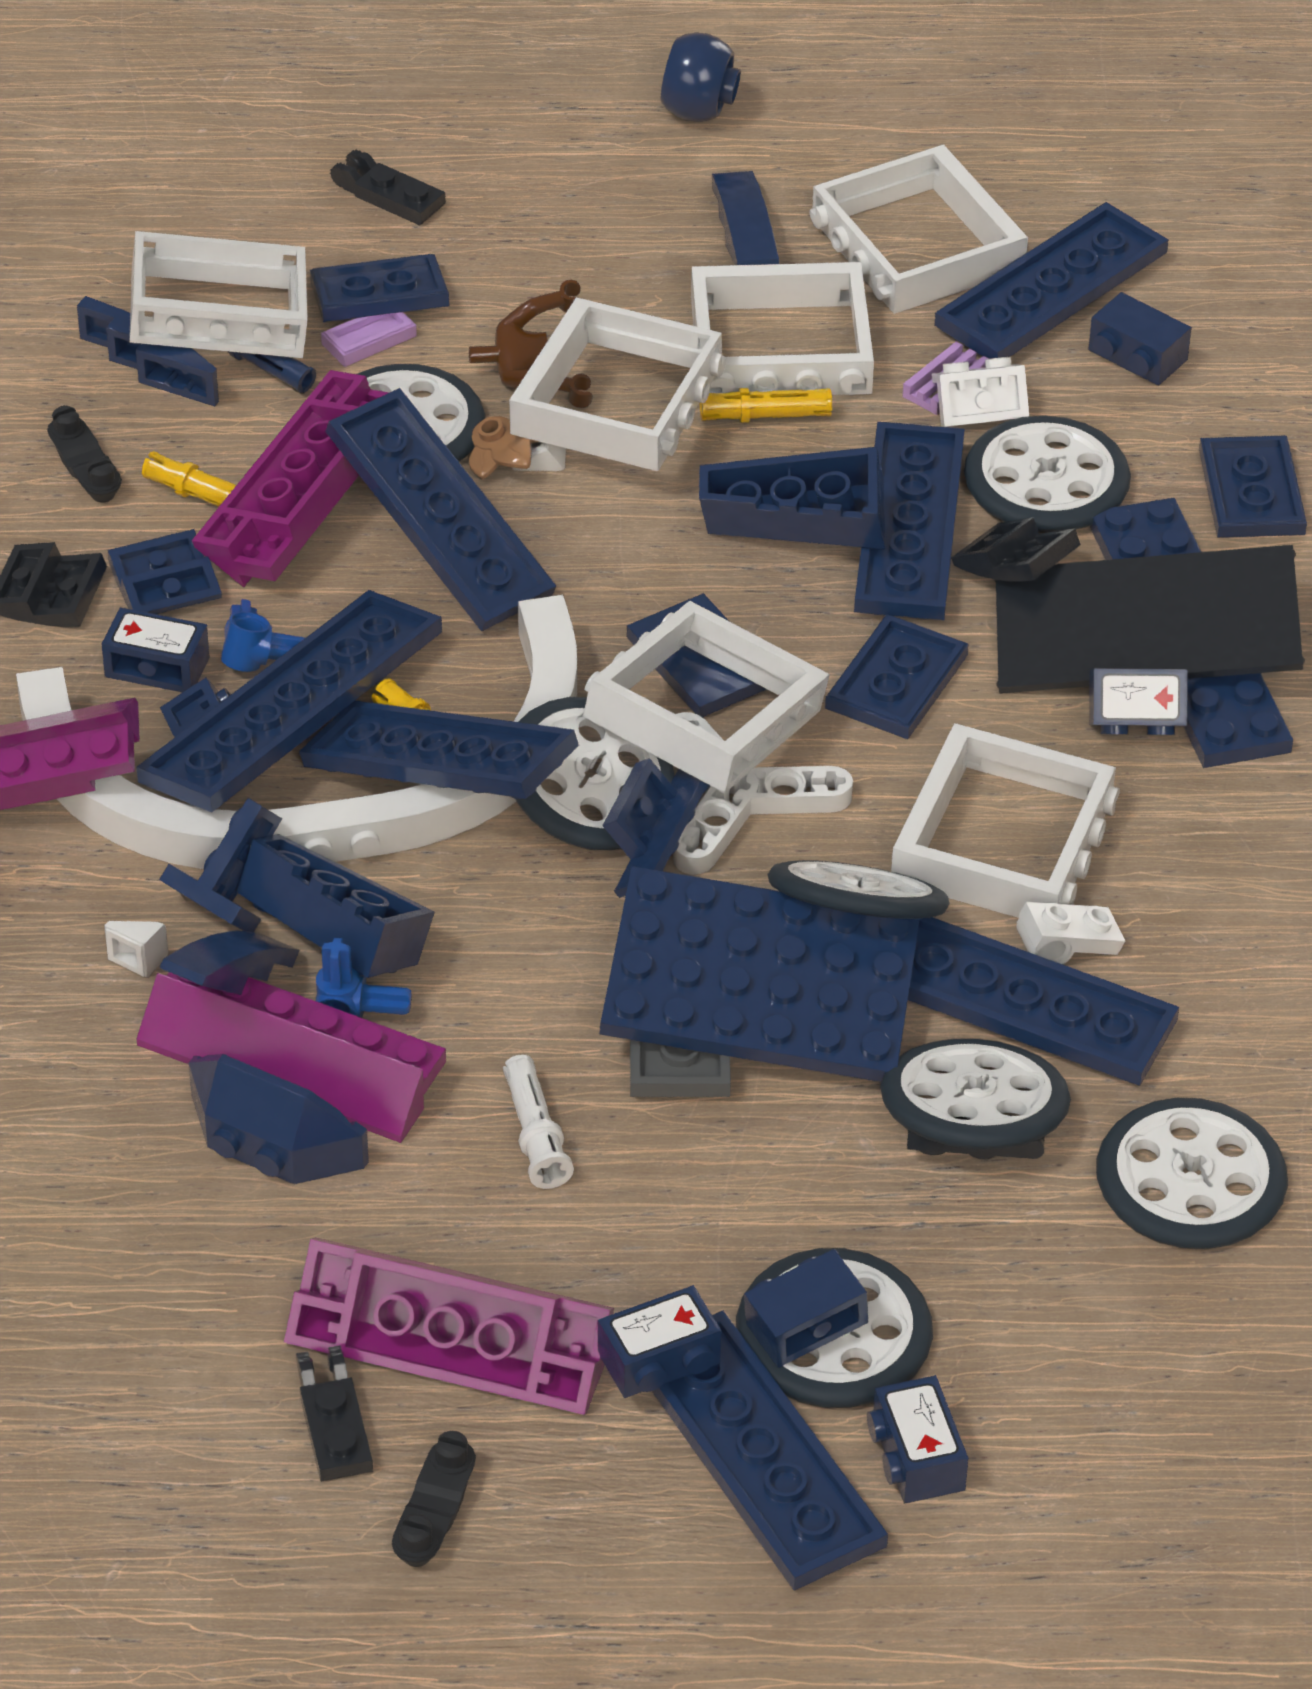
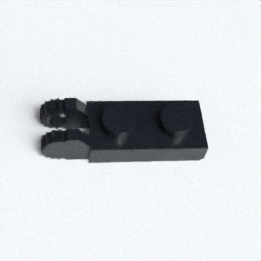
M357 149L355 151L352 150L346 156V165L340 162L330 169L331 178L339 187H343L344 190L353 193L355 197L419 226L446 204L444 191L384 164L376 163L370 154L362 153Z
M340 1345L328 1348L327 1361L334 1381L315 1384L313 1360L309 1357L308 1351L296 1353L298 1374L301 1382L300 1399L321 1482L373 1472V1460L352 1377L348 1378L346 1364Z

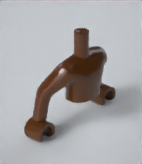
M572 279L566 280L561 284L559 291L540 295L522 303L498 323L495 333V346H469V363H497L502 384L506 387L517 389L548 341L546 332L525 331L522 328L535 316L547 310L560 308L566 313L574 302L575 296L580 294V284ZM576 374L572 378L566 377L558 389L559 391L569 392V402L577 408H586L592 402L593 395L591 392L579 391L588 390L591 386V379L585 374Z

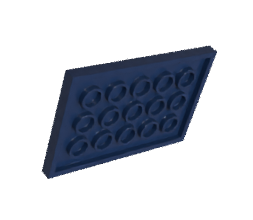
M631 866L599 1035L882 1082L886 1072H889L894 1067H898L920 919L885 918L838 911L800 901L777 890Z

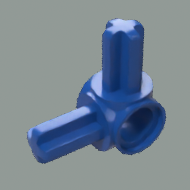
M241 599L240 605H232L230 608V619L224 627L225 641L221 660L226 666L242 672L256 671L260 669L261 665H266L268 659L277 660L305 639V637L272 632V625H270L269 621L257 614V609L251 607L249 600Z
M334 938L333 942L323 944L321 948L323 968L318 971L316 976V1002L363 1018L364 1011L405 1015L410 1012L412 993L409 988L366 984V977L352 968L351 947L343 944L342 938Z

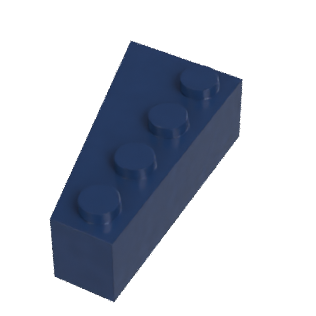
M877 447L700 465L699 501L708 534L885 549L884 479Z
M280 834L252 840L236 891L251 901L253 907L271 914L321 948L324 943L333 942L334 938H342L343 944L351 947L352 968L367 978L385 973H396L397 970L418 965L435 914L434 911Z

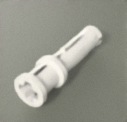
M527 1055L513 1056L505 1062L506 1066H503V1072L510 1087L512 1099L522 1126L518 1142L521 1151L530 1160L528 1174L531 1183L542 1189L559 1187L571 1178L574 1171L571 1158L562 1149L564 1142L562 1129L549 1116L533 1059Z

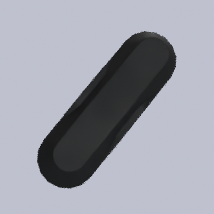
M67 405L56 408L52 413L53 421L48 425L47 432L58 451L61 461L71 476L78 479L82 487L95 501L105 503L112 500L122 483L120 473L109 457L105 456L89 427L79 418L76 409Z
M447 1431L439 1436L438 1443L431 1448L427 1455L410 1501L405 1506L393 1534L392 1547L394 1553L412 1567L423 1566L436 1555L446 1533L452 1527L462 1504L468 1480L476 1461L474 1449L468 1444L467 1438L463 1433Z

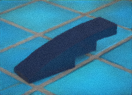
M753 171L712 174V190L718 200L719 219L725 229V246L734 264H779V256L766 204Z
M87 296L79 302L77 313L80 339L108 347L109 361L137 369L138 381L141 384L214 407L219 402L217 368L194 349L130 343L129 312Z
M236 930L216 933L191 942L163 958L160 968L201 986L241 995L248 977L268 981L274 963L293 968L300 950L261 933Z

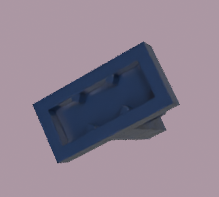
M247 798L243 807L238 809L232 816L229 830L218 848L206 859L204 871L198 880L171 864L167 865L159 880L243 931L254 932L261 918L233 902L238 894L236 891L252 840L273 835L283 818Z

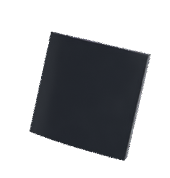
M1033 517L997 523L952 556L951 559L954 566L981 577L1003 581H1031L1037 579L1081 544L1076 529L1039 534Z
M55 542L14 545L0 575V615L17 621L46 626L80 627L108 567L102 553L61 556Z

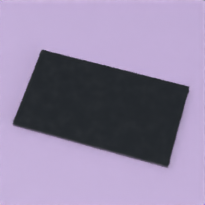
M1293 545L1055 564L1037 579L1031 581H1003L994 579L996 582L998 681L996 685L999 688V694L1089 687L1090 669H1186L1187 679L1303 670L1305 658L1302 656L1294 562L1296 552L1293 549Z

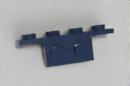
M650 758L635 763L602 825L631 859L614 890L619 898L626 896L631 866L663 871L670 856L678 849V840L686 825L694 818L696 813L694 809L702 794L710 787L709 784L679 768L670 783Z

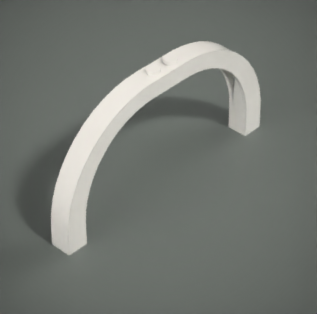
M563 595L518 601L519 637L530 671L531 683L525 702L514 722H518L530 710L548 701L566 697H577V645ZM62 667L16 674L23 721L72 711ZM121 775L95 780L96 791L57 799L74 817L90 829L120 846L168 863L204 869L206 859L220 845L229 830L230 820L236 812L233 810L216 809L211 813L194 805L164 798L137 786ZM420 784L382 794L271 809L269 811L283 818L273 835L280 834L334 862L420 848L449 839L475 828L500 814L514 804L516 799L503 795L474 793L468 790L438 788L433 785Z

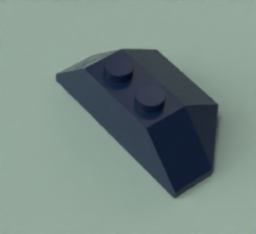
M225 1054L207 1055L204 1057L193 1056L188 1062L191 1096L207 1147L225 1158L236 1159L257 1168L267 1176H276L292 1184L361 1170L369 1163L367 1129L356 1121L350 1123L340 1110L314 1092Z

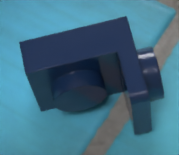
M205 677L161 706L160 709L175 738L231 694L226 688L218 691Z

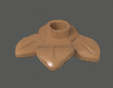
M488 417L478 423L473 429L472 441L475 447L469 457L470 469L480 479L487 478L495 471L498 465L528 469L531 465V444L539 441L510 434V420L505 417Z

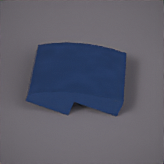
M194 529L108 550V562L128 609L159 614L222 598V592L209 557H204L192 543V539L196 536Z

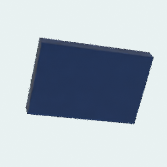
M435 254L313 268L310 270L311 285L323 322L450 306L449 292Z
M1287 436L1200 438L1199 453L1217 538L1306 534L1307 521Z
M703 593L627 625L626 637L635 645L643 633L654 630L670 612L675 613L689 601L726 620L728 619ZM685 645L655 668L690 709L701 717L767 690Z
M886 614L827 694L825 709L908 740L968 656L969 644Z

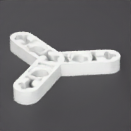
M691 712L676 714L722 739L701 716ZM836 766L753 768L725 793L710 785L705 791V796L694 809L696 812L694 818L686 825L678 840L679 847L673 853L674 865L683 873L691 875L708 872L718 861L750 814L831 813L842 811L850 805L852 800L853 779L851 774L845 769ZM786 785L793 787L796 792L790 795H780L775 793L773 788ZM806 787H811V792H805ZM828 788H835V791H830ZM729 793L735 794L733 796V803L729 801ZM711 816H720L727 819L728 822L721 826H712L705 823L704 820ZM699 839L703 841L702 849H697Z

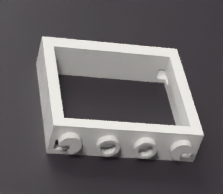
M944 144L813 186V208L810 209V217L814 226L824 232L830 239L834 249L837 252H841L849 262H861L863 279L872 288L876 298L882 300L893 314L974 288L1027 253L1028 237ZM934 189L984 246L899 274L849 216Z
M135 231L131 277L130 343L303 358L307 328L305 247ZM144 242H155V248L143 247ZM283 255L296 256V265H294V261L283 260ZM146 276L288 289L289 310L145 297ZM145 311L154 312L153 317L145 316ZM285 324H289V329H284Z
M861 262L692 267L691 305L693 326L710 330L708 310L851 306L857 353L727 357L723 374L720 377L714 378L709 393L738 392L739 388H748L749 391L759 392L830 388L832 395L872 394L874 358Z
M576 297L509 400L510 434L659 471L668 455L673 456L679 436L683 429L688 430L691 427L695 410L699 403L706 402L714 378L720 377L723 374L727 357L722 356V333ZM588 343L690 368L653 430L549 404Z
M689 601L675 613L670 612L654 630L643 633L637 643L629 650L618 653L609 666L601 672L596 671L591 675L584 689L588 691L583 717L725 793L821 710L830 674ZM685 645L779 696L724 741L629 689Z
M954 723L893 847L891 872L930 883L944 891L950 899L1019 918L1018 915L1026 902L1073 905L1077 893L1076 879H1085L1092 857L1090 848L1091 846H1100L1106 827L1104 817L1106 814L1112 816L1115 812L1116 801L1120 794V788L1114 787L1116 767ZM966 767L1085 800L1049 881L928 848Z

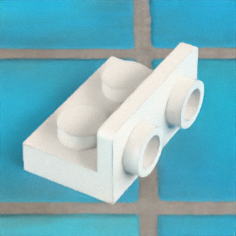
M1011 357L985 359L986 367L969 369V362L943 364V372L932 373V382L937 383L941 426L948 427L1028 417L1029 406L1025 365L1011 364Z

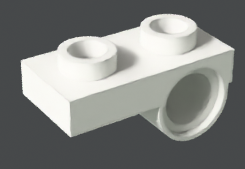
M1026 902L1018 915L1019 919L1016 927L1027 951L1063 965L1070 960L1074 952L1118 955L1125 943V939L1109 907Z

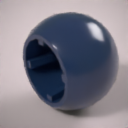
M694 32L677 37L671 48L662 81L660 100L664 107L676 117L686 121L703 122L718 117L724 103L732 105L738 91L741 69L733 67L735 55L730 46L720 38L708 33Z

